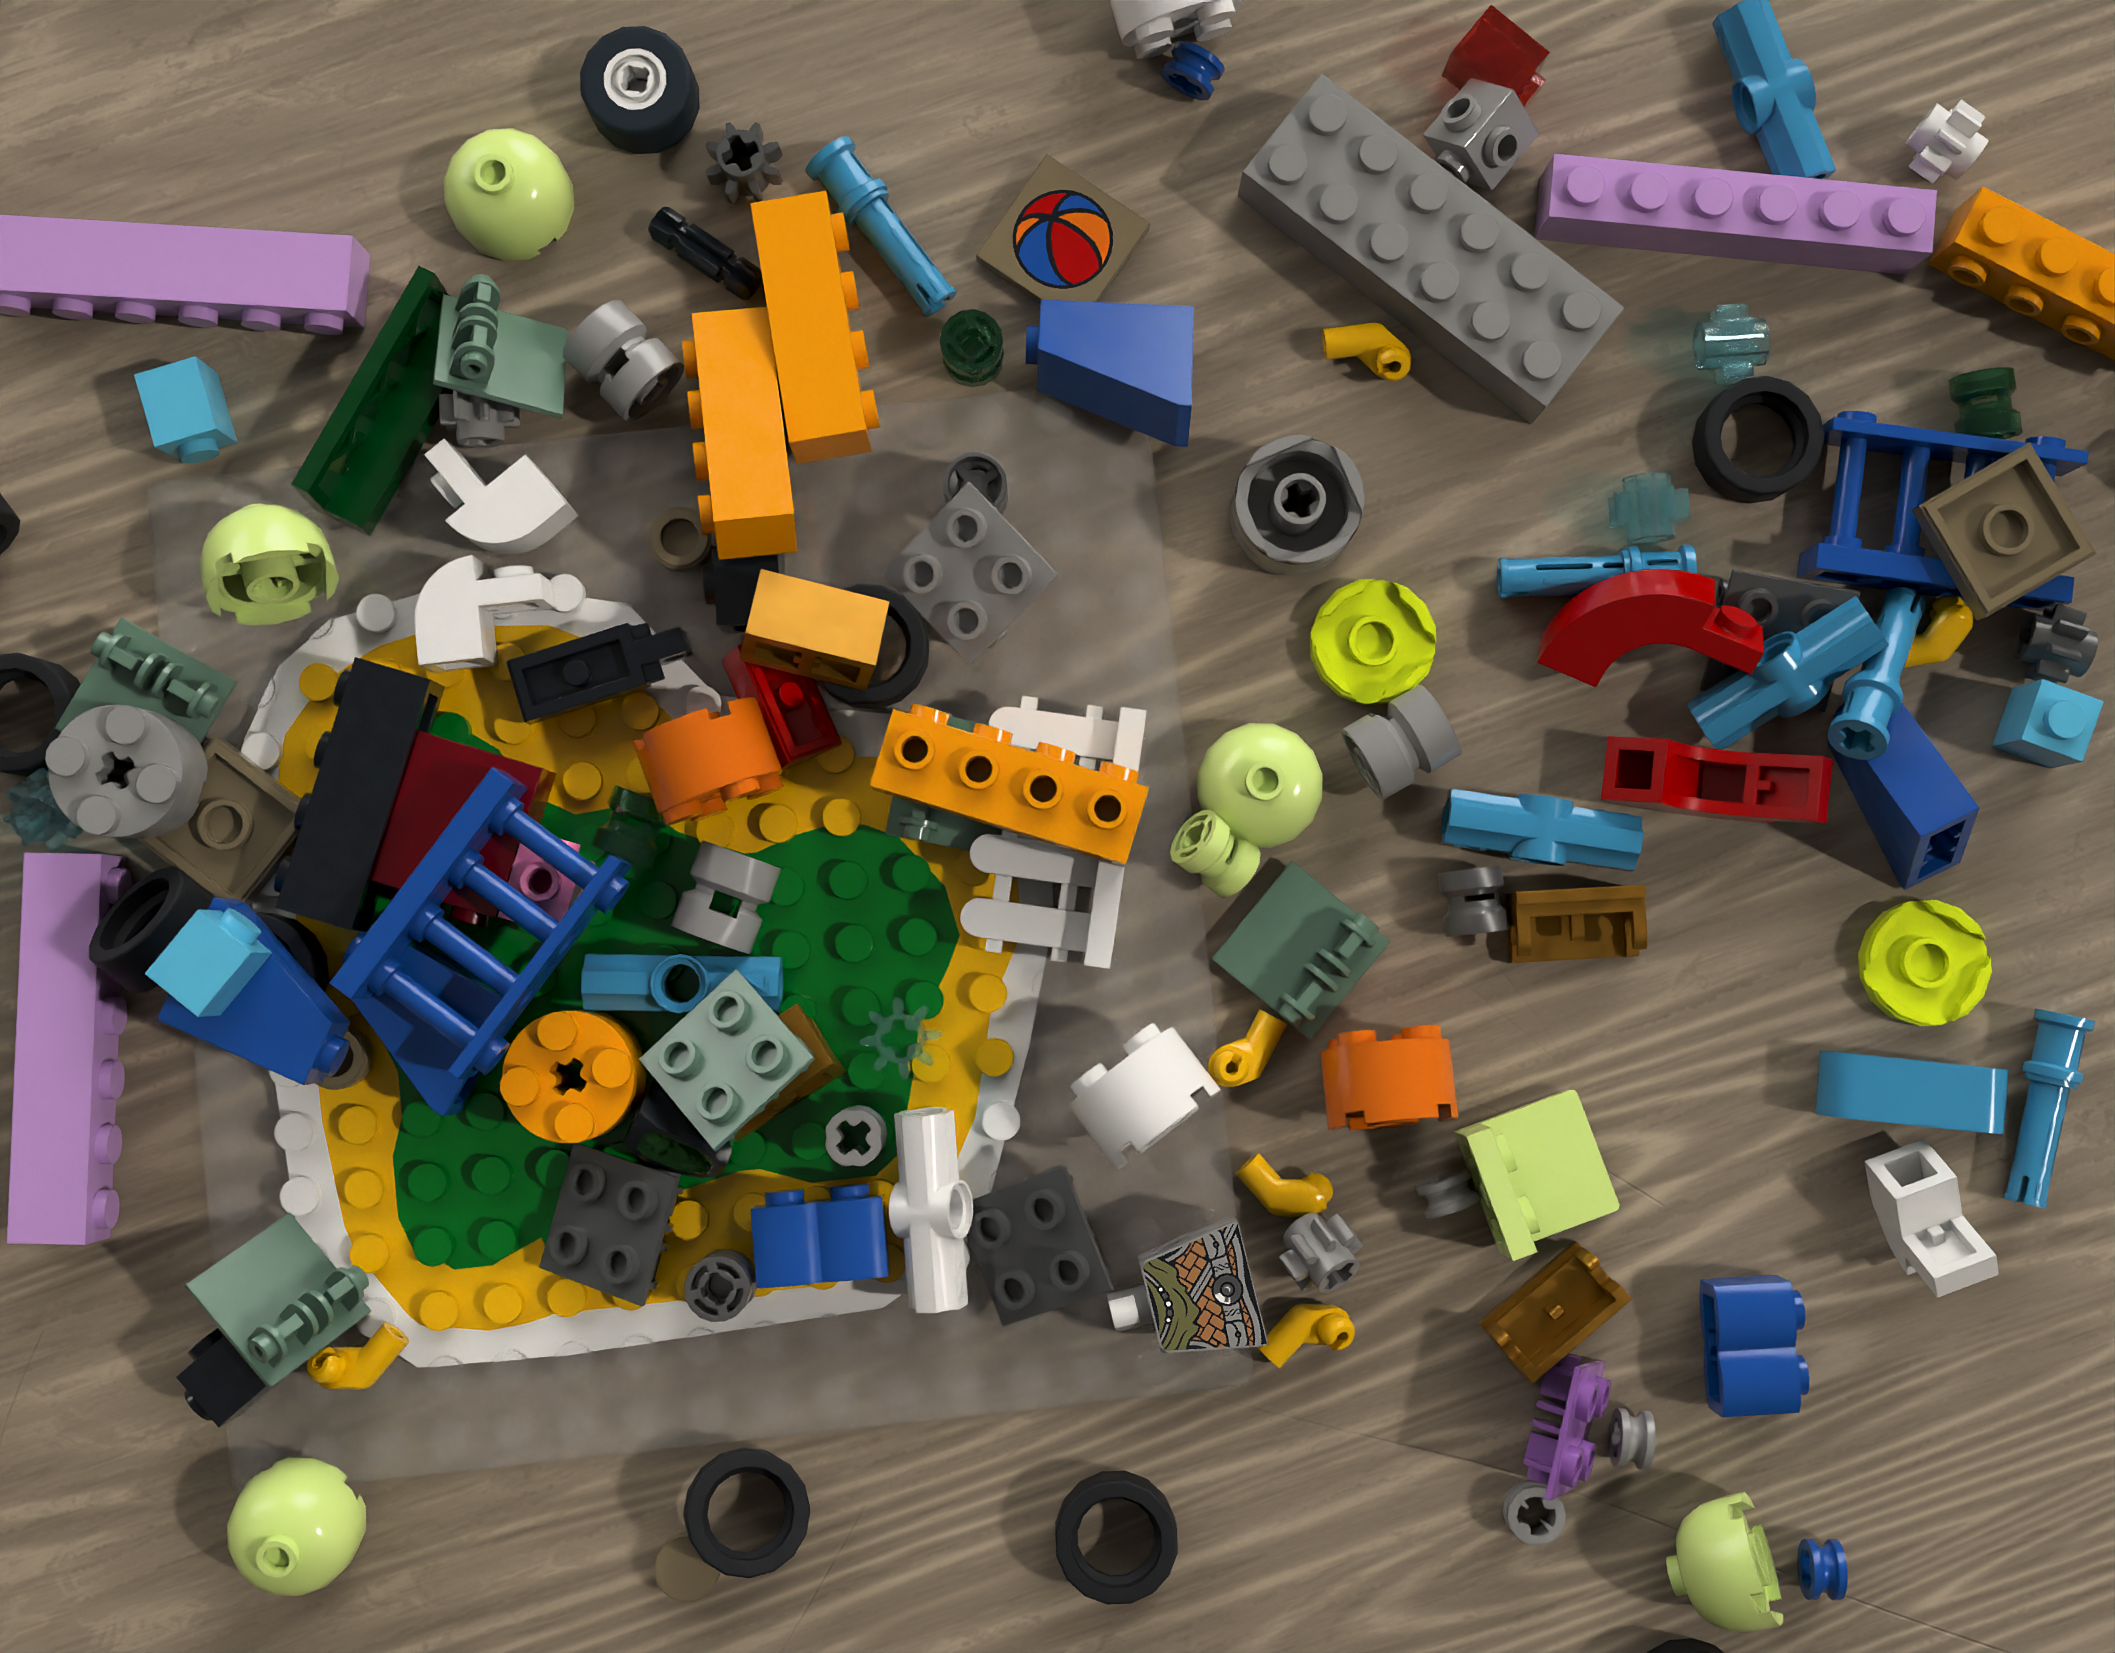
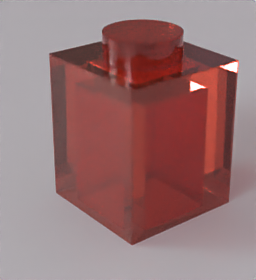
M1490 5L1453 49L1441 76L1458 90H1461L1470 78L1513 89L1524 108H1526L1546 82V79L1539 72L1550 51L1494 6Z

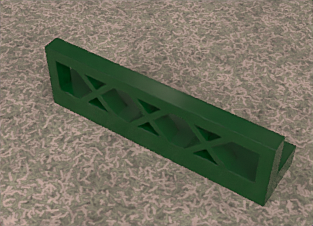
M418 266L291 483L316 511L368 536L372 535L439 418V394H453V389L433 384L443 294H449L437 275L421 266Z

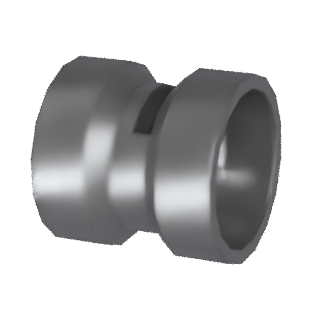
M966 452L954 458L946 468L943 477V492L946 504L970 481L1002 515L1008 502L1006 474L1001 464L991 455L982 452Z
M1502 866L1438 873L1440 893L1447 898L1448 912L1443 917L1445 937L1510 930L1508 912L1500 905L1498 892L1504 886ZM1481 895V901L1465 902L1464 896Z
M718 1249L707 1254L689 1271L684 1284L685 1299L690 1309L699 1318L710 1322H725L737 1316L754 1298L757 1289L753 1262L744 1253L734 1249Z

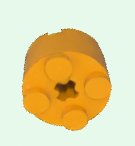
M591 1010L552 1012L531 1022L513 1040L504 1060L500 1092L515 1118L523 1127L536 1136L557 1143H579L590 1140L618 1128L636 1111L646 1089L645 1066L639 1060L643 1056L642 1049L637 1037L629 1027L607 1013ZM581 1062L584 1066L580 1071V1076L587 1083L585 1086L570 1088L567 1084L570 1076L565 1071L566 1065Z

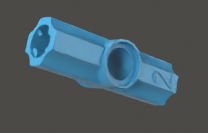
M1744 0L1717 15L1712 25L1734 78L1732 101L1736 117L1745 132L1756 134L1771 174L1815 179L1829 178L1836 171V168L1813 113L1816 106V92L1811 73L1801 59L1791 58L1769 0Z
M1854 596L1796 634L1791 631L1782 632L1763 641L1764 654L1752 675L1738 670L1689 701L1687 706L1712 745L1716 749L1723 750L1778 715L1782 718H1790L1809 710L1824 698L1830 688V682L1888 647L1889 644L1859 599Z
M1450 789L1448 790L1443 808L1441 843L1479 851L1488 850L1508 853L1509 859L1528 863L1565 866V863L1568 862L1631 872L1635 871L1638 857L1641 854L1644 832L1642 830V817L1632 816L1627 813L1573 807L1574 802L1566 799L1531 794H1518L1517 798Z
M585 954L581 974L583 1010L690 1012L737 969L775 1013H781L783 997L782 957L687 954ZM680 965L690 966L699 976V990L695 997L688 1002L678 1001L672 997L668 990L667 982L669 975L673 969Z

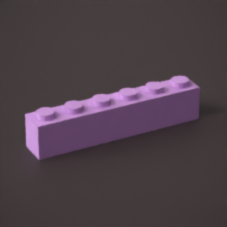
M1554 154L1539 178L1534 238L1537 240L1906 275L1932 254L1937 190Z
M0 215V314L29 316L31 308L52 309V313L60 317L90 320L93 318V312L115 313V317L120 320L140 324L154 323L156 315L177 316L178 321L181 323L206 328L218 326V319L241 320L242 326L260 331L280 330L281 323L304 324V329L307 331L325 335L342 334L343 326L365 328L370 254L353 236Z
M24 852L7 1244L87 1245L110 1238L111 1229L118 1220L120 1202L117 1191L112 1190L113 1164L118 1161L121 1154L122 1133L119 1126L115 1125L116 1099L121 1096L125 1083L124 1067L122 1062L118 1061L119 1035L123 1033L127 1023V1004L125 999L120 996L121 985L90 961L89 945L96 928L106 913L125 892L133 887L131 873L126 869V857Z

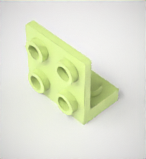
M1568 1089L1454 1131L1466 1166L1470 1169L1475 1190L1479 1193L1480 1203L1499 1253L1512 1261L1537 1253L1534 1241L1613 1213L1619 1209L1620 1205L1582 1103L1575 1090Z

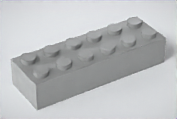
M1322 73L1242 172L1237 194L1240 199L1530 424L1547 407L1625 308Z

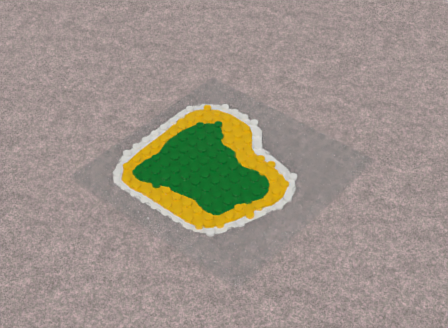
M1037 389L879 405L877 406L880 428L868 430L872 452L797 465L788 440L785 416H782L797 541V552L784 553L787 576L838 589H844L856 584L883 585L900 593L882 574V571L946 505V498L943 492V477L946 468L954 458L966 452H982L991 455L1001 464L1006 474L1008 502L1002 516L1045 559L1059 576L1007 628L1009 633L994 648L990 649L988 647L972 665H969L920 614L930 641L928 667L918 687L898 703L878 710L853 708L833 698L820 682L814 679L842 744L784 770L780 774L784 787L778 791L752 800H747V797L727 802L728 810L697 822H691L688 819L666 826L663 816H659L632 742L634 739H643L641 734L656 726L704 708H708L709 712L719 711L721 717L730 714L727 702L736 700L737 697L724 670L722 659L737 645L743 644L745 633L725 634L716 625V606L706 604L703 589V568L705 566H713V553L708 562L698 570L689 573H678L665 568L653 556L648 543L650 526L662 511L671 507L685 506L699 512L698 495L711 494L709 481L697 482L692 442L705 441L704 429L691 430V425L458 450L487 485L522 456L526 455L541 469L579 515L543 545L519 554H499L480 548L458 533L445 521L465 503L463 502L455 509L430 481V478L438 471L424 454L416 456L371 536L365 535L316 511L291 485L301 467L159 481L149 487L147 497L159 638L238 682L201 743L202 749L205 748L214 735L222 737L302 799L306 793L312 794L319 769L314 767L315 750L322 734L325 731H332L339 709L333 702L336 684L345 669L351 670L354 658H361L424 677L445 686L430 733L431 735L556 773L540 825L559 839L580 844L579 854L595 862L598 868L602 866L610 854L622 857L632 864V867L623 877L630 882L623 897L609 913L604 914L600 910L596 913L503 1039L509 1042L510 1045L527 1025L544 1015L559 1011L583 1010L581 974L585 954H687L782 957L783 997L781 1013L795 1004H799L808 1018L812 1017L846 1073L740 1141H730L732 1152L724 1171L717 1176L696 1178L681 1175L679 1185H682L684 1190L683 1194H678L673 1214L668 1219V1222L674 1226L672 1232H665L663 1241L668 1243L667 1251L659 1252L661 1257L655 1275V1280L658 1281L656 1289H649L645 1306L636 1305L539 1268L574 1143H557L540 1138L523 1127L512 1114L500 1092L503 1064L508 1050L487 1075L481 1074L460 1113L442 1116L433 1111L354 1002L330 984V981L343 965L342 961L347 948L361 931L348 930L275 908L280 894L274 890L276 871L249 906L255 913H274L298 920L316 935L327 955L329 980L325 993L350 1021L349 1025L361 1030L367 1036L373 1049V1063L368 1075L360 1083L349 1088L331 1090L320 1087L315 1083L308 1085L299 1084L193 1036L212 1262L215 1265L290 1212L337 1269L340 1267L349 1269L352 1266H358L365 1272L369 1280V1286L364 1289L362 1300L372 1311L326 1347H364L384 1322H388L401 1330L409 1339V1343L380 1378L367 1389L332 1390L323 1388L318 1382L310 1379L307 1373V1360L282 1379L241 1416L226 1423L231 1483L236 1492L240 1493L247 1482L256 1474L258 1475L260 1472L270 1469L275 1462L288 1457L315 1458L333 1465L347 1476L345 1483L1236 1388L1246 1386L1252 1381L1254 1372L1251 1347L1161 1353L1154 1323L1119 1332L1115 1331L1107 1293L1144 1284L1138 1255L1223 1217L1234 1215L1237 1219L1222 1086L1218 1085L1221 1091L1212 1099H1210L1204 1089L1195 1095L1193 1099L1197 1103L1199 1110L1143 1153L1137 1152L1132 1145L1123 1150L1121 1153L1129 1163L1118 1170L1115 1169L1069 1108V1105L1077 1098L1070 1086L1099 1063H1102L1109 1071L1129 1055L1122 1046L1151 1023H1155L1161 1033L1173 1027L1208 1073L1210 1056L1218 1048L1199 873L1191 874L1172 861L1170 855L1171 844L1179 829L1192 816L1151 436L1039 392ZM251 504H273L298 510L322 530L328 542L339 576L335 593L326 601L323 591L318 597L306 602L310 604L312 612L301 618L278 624L237 623L235 612L225 611L220 608L221 617L212 612L205 597L200 576V557L208 533L220 520ZM714 534V536H715V546H714V548H717L716 535ZM473 555L488 565L489 579L495 578L494 570L497 568L524 565L533 567L534 574L540 573L553 583L556 608L493 616L498 666L434 673L418 665L414 625L416 603L428 579L445 564L464 556ZM888 615L885 620L876 666L869 682L871 685L890 678L899 670L905 658L906 640L902 628ZM625 623H629L632 626L647 623L652 635L679 626L683 631L686 630L693 656L663 665L662 670L665 679L651 683V687L531 725L524 723L506 663L508 660ZM1022 696L1038 698V711L1086 717L1087 705L1103 707L1102 720L1119 722L1121 707L1147 710L1137 784L1147 786L1149 790L1124 869L1110 969L1085 966L1086 952L1069 950L1067 963L1051 961V947L1003 941L1002 953L985 951L987 938L976 937L965 931L960 920L964 905L975 898L992 899L996 875L978 870L970 859L969 850L885 835L893 796L875 791L869 785L893 709L909 714L912 703L950 713L955 718L989 724L992 714L999 708H1020ZM1075 757L1073 764L1079 766L1080 757ZM1096 760L1095 771L1099 772L1101 762L1104 760ZM1019 835V837H1018V838H1023V839L1034 840V839H1031V838H1028V837H1025V836H1021V835ZM702 840L782 869L770 902L760 904L757 907L756 912L763 921L751 954L722 946L671 926L682 893L696 887L697 882L690 872ZM1013 877L1009 902L1058 909L1061 884ZM382 885L369 929L392 901V899L388 898L391 886ZM1078 886L1074 911L1091 914L1095 889ZM715 890L710 907L733 915L739 898ZM442 902L439 906L444 910L443 919L518 975L521 974L543 944L514 921L490 917L488 927H482L449 917L453 906L451 904ZM425 939L422 942H419L424 946L432 949L433 951L441 954L442 956L450 959L451 961L457 963L444 952H442L440 949H438L436 946H434L432 943H430L428 940ZM284 945L286 949L292 954L291 950L286 945ZM680 965L673 969L667 982L668 990L672 997L681 1002H688L693 999L700 986L699 976L688 965ZM600 1011L619 1019L629 1027L637 1037L643 1055L689 1013ZM581 1062L566 1065L565 1071L570 1076L567 1084L570 1088L585 1086L587 1083L580 1076V1071L584 1066ZM645 1067L647 1087L653 1076ZM855 1105L871 1107L880 1113L886 1123L888 1133L886 1145L880 1154L865 1166L840 1165L831 1158L826 1150V1126L833 1116L847 1107ZM925 1107H946L948 1110H954L959 1180H964L968 1184L972 1193V1199L1033 1178L1038 1173L1060 1164L1062 1167L1066 1166L1068 1174L1073 1176L1074 1181L1072 1184L1083 1211L1086 1210L1089 1216L1086 1219L1090 1229L1093 1228L1096 1234L1094 1239L1103 1262L1110 1269L1108 1274L1114 1290L1007 1326H1002L966 1235L963 1240L968 1304L959 1310H948L939 1313H916L915 1309L909 1308L904 1239L894 1234L889 1219L891 1192L894 1185L899 1181L894 1114L904 1110ZM634 1113L618 1128L590 1140L579 1142L588 1147L655 1170L658 1167L641 1160L624 1144V1138ZM845 1120L842 1124L848 1133L842 1141L845 1148L852 1150L860 1145L868 1151L871 1147L865 1139L867 1133L871 1131L868 1124L862 1121L852 1126ZM869 1183L870 1195L884 1194L890 1266L888 1277L757 1288L754 1298L737 1316L725 1322L707 1321L699 1318L690 1309L685 1299L684 1284L689 1271L707 1254L718 1249H734L744 1253L753 1262L755 1267L750 1209L755 1205L765 1204L766 1192L804 1189L805 1201L831 1199L830 1187Z

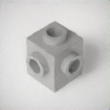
M1470 78L1457 95L1443 107L1441 114L1423 136L1437 156L1435 161L1464 184L1469 183L1492 191L1501 179L1510 172L1512 166L1540 133L1513 89Z

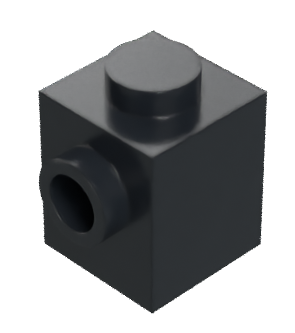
M712 548L713 566H705L703 568V589L706 604L716 606V625L725 634L745 633L760 570L764 569L786 575L785 555L783 553L719 560L717 548Z
M219 1328L204 1337L188 1352L194 1362L176 1377L186 1389L184 1393L185 1399L192 1410L201 1418L208 1421L212 1420L218 1428L241 1416L272 1389H269Z

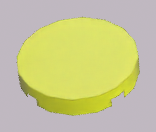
M1359 579L1337 589L1318 610L1310 631V657L1321 681L1339 697L1360 705L1388 704L1390 701L1416 687L1428 675L1435 654L1436 626L1426 604L1409 588L1384 580Z
M1938 900L1907 901L1882 912L1866 930L1858 952L1859 976L1871 1002L1889 1018L1912 1026H1937L1968 1015L1984 997L1992 974L1991 956H1987V947L1983 941L1986 938L1980 926L1962 909Z

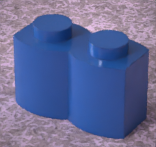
M869 1183L830 1187L831 1199L805 1201L804 1189L766 1192L765 1204L755 1205L750 1209L756 1288L888 1277L890 1266L884 1194L870 1195Z
M1778 1275L1701 1279L1699 1295L1700 1317L1705 1343L1704 1381L1709 1409L1721 1417L1800 1413L1801 1395H1806L1809 1391L1807 1363L1804 1357L1797 1355L1796 1352L1797 1330H1802L1805 1325V1307L1800 1292L1793 1290L1791 1281Z

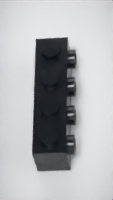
M357 657L354 658L351 670L345 669L342 672L334 691L333 702L339 709L332 731H325L322 734L315 750L314 767L318 768L319 772L312 794H304L295 813L294 828L299 831V835L292 856L286 855L283 858L275 876L274 890L280 893L275 908L348 930H369L383 885L371 880L418 731L431 733L445 686L424 677Z

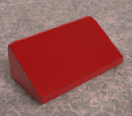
M742 644L737 645L722 659L724 670L737 699L756 698L782 771L842 744L813 678L741 661L739 656Z

